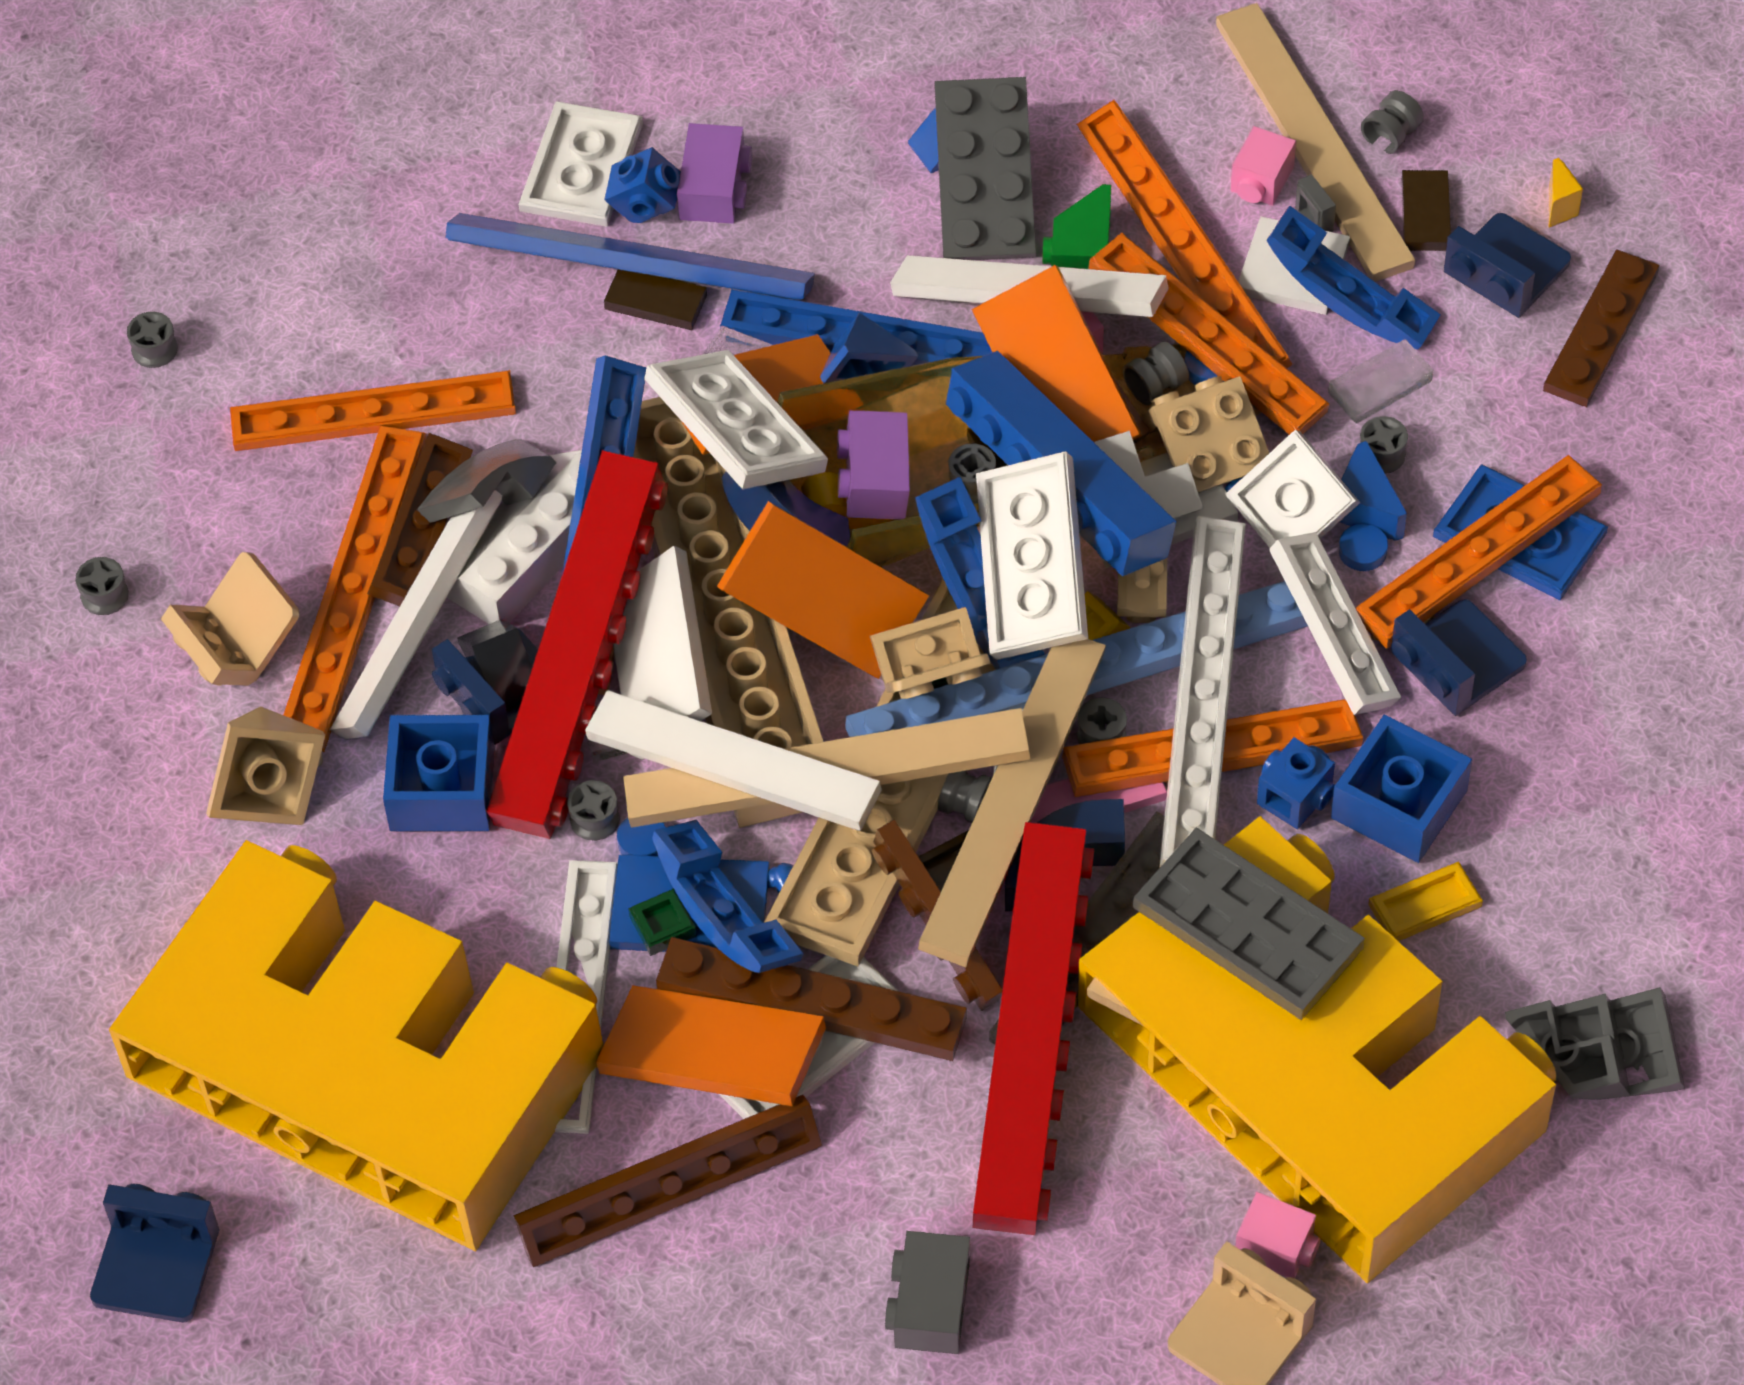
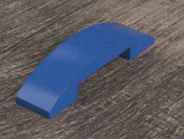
M1289 206L1266 240L1289 273L1315 298L1354 325L1391 342L1418 350L1423 345L1441 314L1405 288H1402L1396 296L1389 293L1323 245L1321 242L1327 232L1292 206Z
M961 477L917 496L915 499L922 525L941 575L957 608L966 607L976 642L983 653L988 654L992 666L997 670L1045 655L1043 649L998 660L990 655L981 535L976 526L977 523L981 522V519Z
M697 820L654 831L652 839L671 885L689 915L720 951L742 967L757 973L802 960L803 952L776 919L763 923L718 866L723 852Z

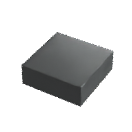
M1312 174L1299 179L1296 190L1295 209L1323 230L1333 232L1335 203Z

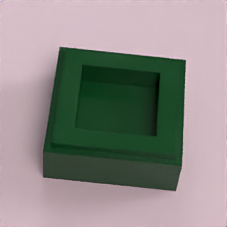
M674 888L628 908L629 917L650 956L666 950L671 937L687 941L697 936L696 927Z

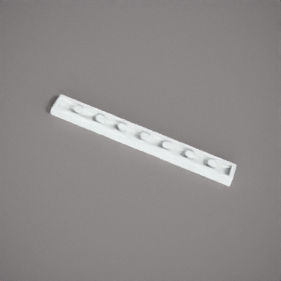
M1197 516L1194 525L1159 867L1167 861L1196 827L1215 839L1246 523Z

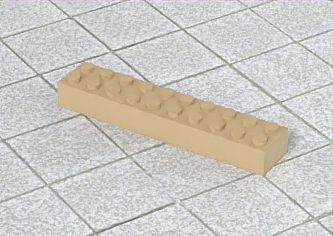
M661 397L642 401L633 457L658 463L664 481L668 483V495L664 508L661 511H655L651 526L654 527L652 549L655 558L673 546L687 553L712 714L705 718L706 723L782 749L823 742L787 628L717 587L750 532L734 512L725 494L722 476L726 470L711 453L702 455L679 417ZM778 803L734 810L739 828L802 813V811Z

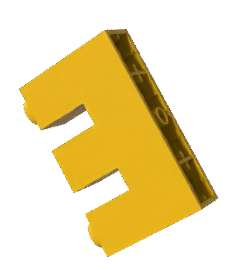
M1259 816L1224 844V846L1326 913L1329 912L1331 885L1335 879L1334 869L1322 849L1307 836L1297 833L1286 840ZM1138 912L1079 959L1078 1008L1280 1201L1315 1214L1314 1233L1367 1284L1547 1131L1556 1088L1554 1083L1556 1071L1553 1063L1545 1051L1527 1035L1515 1032L1506 1039L1481 1016H1478L1391 1090L1377 1079L1378 1076L1435 1030L1442 980L1369 914L1351 928L1365 938L1363 950L1301 1021ZM1094 977L1121 1001L1142 1025L1087 996V988Z
M245 840L110 1026L109 1032L125 1076L343 1187L476 1252L554 1134L560 1119H564L581 1093L586 1079L595 1067L597 1068L596 1061L603 1048V1040L597 1014V997L583 980L564 969L548 967L540 977H537L506 962L442 1058L439 1059L432 1054L474 994L463 942L375 900L309 995L302 993L345 932L333 887L337 882V876L328 863L306 848L289 845L280 856Z

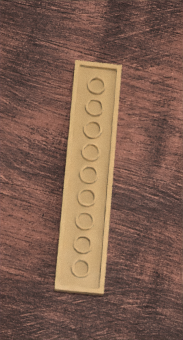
M942 579L921 620L958 609L944 579ZM978 645L980 654H984L980 646ZM991 663L980 666L981 674L996 670ZM885 689L877 706L900 700L899 691L887 693ZM948 774L881 785L882 791L861 831L818 818L764 923L776 919L797 945L859 967L900 885L893 872L886 875L873 856L872 849L876 847L873 842L876 831L895 819L916 852L938 810L940 793Z

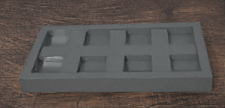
M1026 77L934 81L943 258L992 260L1036 257Z
M1197 827L1141 888L1133 900L1134 909L1301 1021L1364 948L1365 938Z

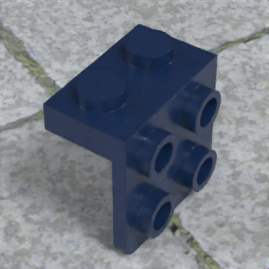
M1497 213L1475 235L1458 226L1448 236L1443 272L1517 318H1520L1569 267L1571 255L1565 249L1509 215Z
M1459 600L1425 624L1410 609L1394 620L1391 653L1455 717L1525 669L1526 655L1470 600Z
M518 629L533 668L538 648ZM448 639L432 648L435 665L432 677L441 692L446 696L450 695L461 707L464 715H489L494 745L510 736L520 706L506 711L505 702Z
M132 1183L126 1187L108 1184L103 1205L111 1229L90 1292L92 1304L96 1308L181 1323L190 1321L194 1316L220 1231L211 1201H206L203 1197L190 1192H180L177 1195L159 1193L142 1184Z

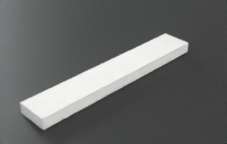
M907 255L890 284L893 296L984 303L1052 266ZM1059 267L1080 311L1153 317L1168 290L1166 275Z
M496 490L484 507L451 516L330 728L337 736L350 739L366 737L370 734L499 506L503 495Z
M608 690L585 729L588 740L858 831L862 830L882 791L880 781Z
M569 860L556 967L567 971L571 936H573L575 957L581 961L588 986L597 997L596 1008L601 1030L610 957L609 937L618 862ZM596 1067L583 1084L579 1120L560 1119L555 1132L589 1134Z

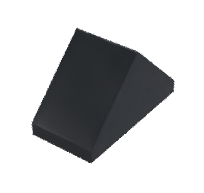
M500 619L457 637L458 643L468 662L505 702L506 711L519 707L532 671V665L517 627Z

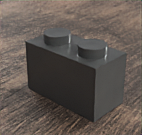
M906 1231L904 1250L895 1249L892 1262L891 1281L900 1282L898 1298L888 1297L885 1316V1330H894L895 1348L959 1355L971 1259L970 1237Z

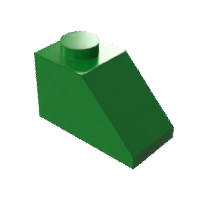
M1102 184L1054 218L1053 237H1044L1043 265L1078 269L1089 268L1090 259L1109 244L1112 185Z

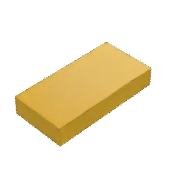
M1458 861L1370 897L1368 905L1379 924L1396 940L1401 941L1481 908L1483 900Z

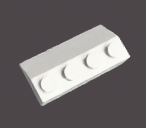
M581 450L549 455L557 463L535 496L510 505L502 503L496 509L447 596L448 599L488 624L500 619L510 623L564 566Z

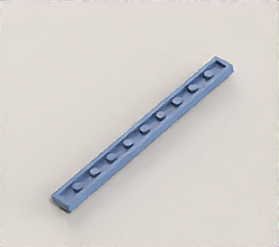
M1285 581L1239 595L1234 649L1308 626ZM1186 611L1094 639L1093 641L1106 645V648L1087 695L1179 667ZM1048 654L984 673L982 676L954 685H945L919 696L900 699L846 716V731L850 737L1018 708L1024 709Z

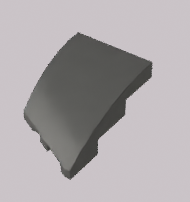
M514 439L497 444L464 461L449 473L430 492L417 510L431 523L484 507L495 490L503 495L501 501L505 505L533 498L557 462L548 454L522 439Z
M1661 987L1610 1000L1606 994H1601L1560 1006H1555L1551 1000L1505 1012L1506 1020L1516 1032L1527 1035L1545 1051L1555 1068L1556 1080L1573 1099L1603 1100L1685 1089L1666 995ZM1642 1065L1649 1080L1629 1085L1626 1068L1633 1067L1638 1071Z

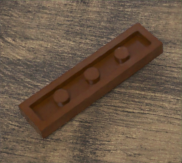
M1615 250L1548 374L1543 386L1544 392L1587 408L1657 277L1660 265L1621 250Z
M428 434L369 587L368 595L399 607L401 606L441 536L448 519L444 518L430 523L417 509L430 492L449 473L471 458L473 449L435 434Z
M894 819L877 829L873 841L876 847L872 849V853L881 870L886 875L893 872L903 889L899 891V896L909 914L913 918L920 915L925 925H927L941 892ZM976 947L967 967L949 961L957 976L953 977L954 984L967 1004L974 1001L979 1009L983 1011L1000 1000L1003 990Z

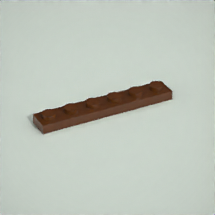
M673 937L670 939L656 978V985L659 990L824 1016L825 1031L949 1061L954 1060L967 1019L966 1007L790 965L757 973L737 964L718 948Z
M802 1094L796 1097L793 1106L778 1104L513 1215L531 1265L536 1267L821 1147L822 1143L811 1105Z

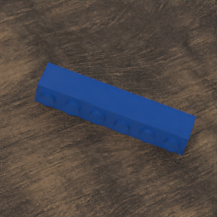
M999 351L952 368L946 405L954 415L958 416L979 436L980 440L988 445L1008 466L1065 451L1073 457L1079 535L1122 577L1168 558L1177 521Z

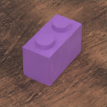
M689 123L677 191L680 220L734 224L736 208H745L747 183L746 181H741L742 173L751 172L752 146L744 145L743 127Z
M849 410L847 430H838L837 458L846 459V469H839L838 498H847V517L905 519L910 492L907 413Z

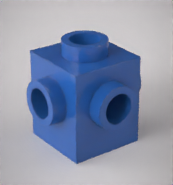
M653 147L633 156H627L622 161L611 166L604 201L628 221L642 223L675 208L678 200L677 191L681 171Z
M1293 737L1282 751L1274 750L1265 761L1261 771L1262 775L1259 777L1257 805L1298 830L1315 809L1322 811L1331 801L1335 786L1333 784L1335 762L1330 760L1329 756L1322 749L1313 745L1308 746Z

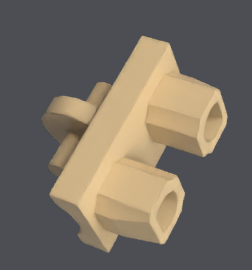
M1167 558L1123 577L1118 573L1117 616H1125L1131 623H1150L1155 621L1156 617H1166Z

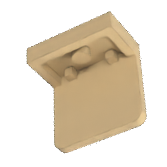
M1221 376L1205 380L1195 385L1196 392L1182 397L1179 396L1178 391L1162 395L1151 401L1153 407L1141 416V419L1150 431L1148 434L1160 431L1172 466L1177 467L1186 463L1189 464L1198 493L1244 477L1269 454L1241 376L1223 382Z
M242 552L205 607L170 604L161 620L173 634L174 642L185 650L199 667L198 671L206 681L217 686H248L257 681L298 620L299 609L254 553Z
M966 607L870 636L886 692L899 691L901 699H908L934 691L932 681L946 677L948 685H954L982 676L980 666L990 663L988 654H980Z
M1226 1241L1214 1256L1212 1282L1170 1334L1167 1345L1168 1350L1219 1385H1269L1313 1327L1316 1298L1312 1296L1310 1290L1299 1280L1292 1277L1283 1278L1269 1269L1265 1261L1252 1250L1246 1248L1240 1250Z

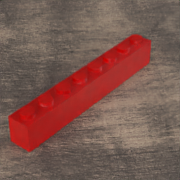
M603 450L601 452L486 811L494 826L551 839L555 827H562L568 814V798L565 796L570 781H576L579 778L583 766L584 754L580 749L586 734L585 729L597 709V706H594L599 689L605 690L610 681L612 661H609L613 644L619 645L625 633L626 616L623 615L627 600H633L638 592L640 571H637L641 555H648L653 544L654 527L651 526L655 511H661L666 503L668 483L664 481L659 464L656 462Z
M1025 822L973 1208L972 1228L1035 1235L1037 1220L1048 1221L1051 1189L1041 1188L1043 1171H1054L1058 1140L1048 1138L1050 1120L1060 1121L1064 1090L1054 1089L1056 1071L1067 1072L1070 1041L1060 1040L1062 1022L1073 1023L1076 992L1067 991L1068 975H1079V959L1081 958L1082 944L1073 943L1075 926L1085 927L1088 896L1079 895L1081 878L1091 879L1094 848L1085 847L1086 829Z

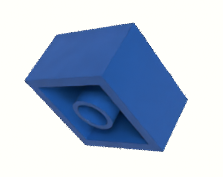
M1384 714L1334 786L1331 819L1419 864L1468 791L1472 758Z
M390 715L383 803L390 831H489L490 817L486 811L492 796L495 753L489 715Z

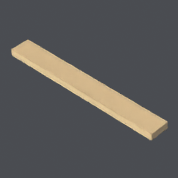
M1258 3L1216 16L1217 28L1283 136L1296 140L1295 156L1307 176L1312 174L1335 203V222L1343 235L1350 236L1349 245L1368 277L1376 282L1413 269L1415 265L1413 255Z
M1085 639L1051 647L1022 711L1030 760L998 765L922 933L918 950L967 967L1023 840L1025 822H1031L1102 661L1106 645Z
M1022 708L785 748V750L878 780L880 785L1030 760ZM674 768L623 776L628 820L631 828L775 803Z

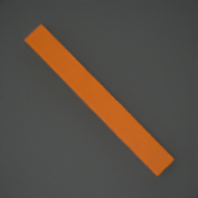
M1115 99L1077 123L1076 125L1180 281L1286 368L1292 366L1293 363Z
M380 425L283 714L286 717L323 731L325 739L322 752H325L331 734L330 728L336 719L375 597L367 593L427 439L425 432Z

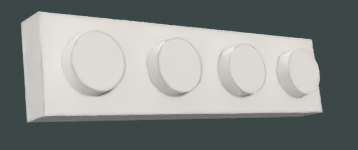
M1312 532L1278 539L1270 547L1269 551L1352 713L1357 715L1394 705L1401 698V695L1317 533Z

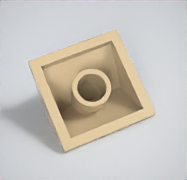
M262 706L228 722L208 803L207 816L218 819L303 825L325 739L324 732Z

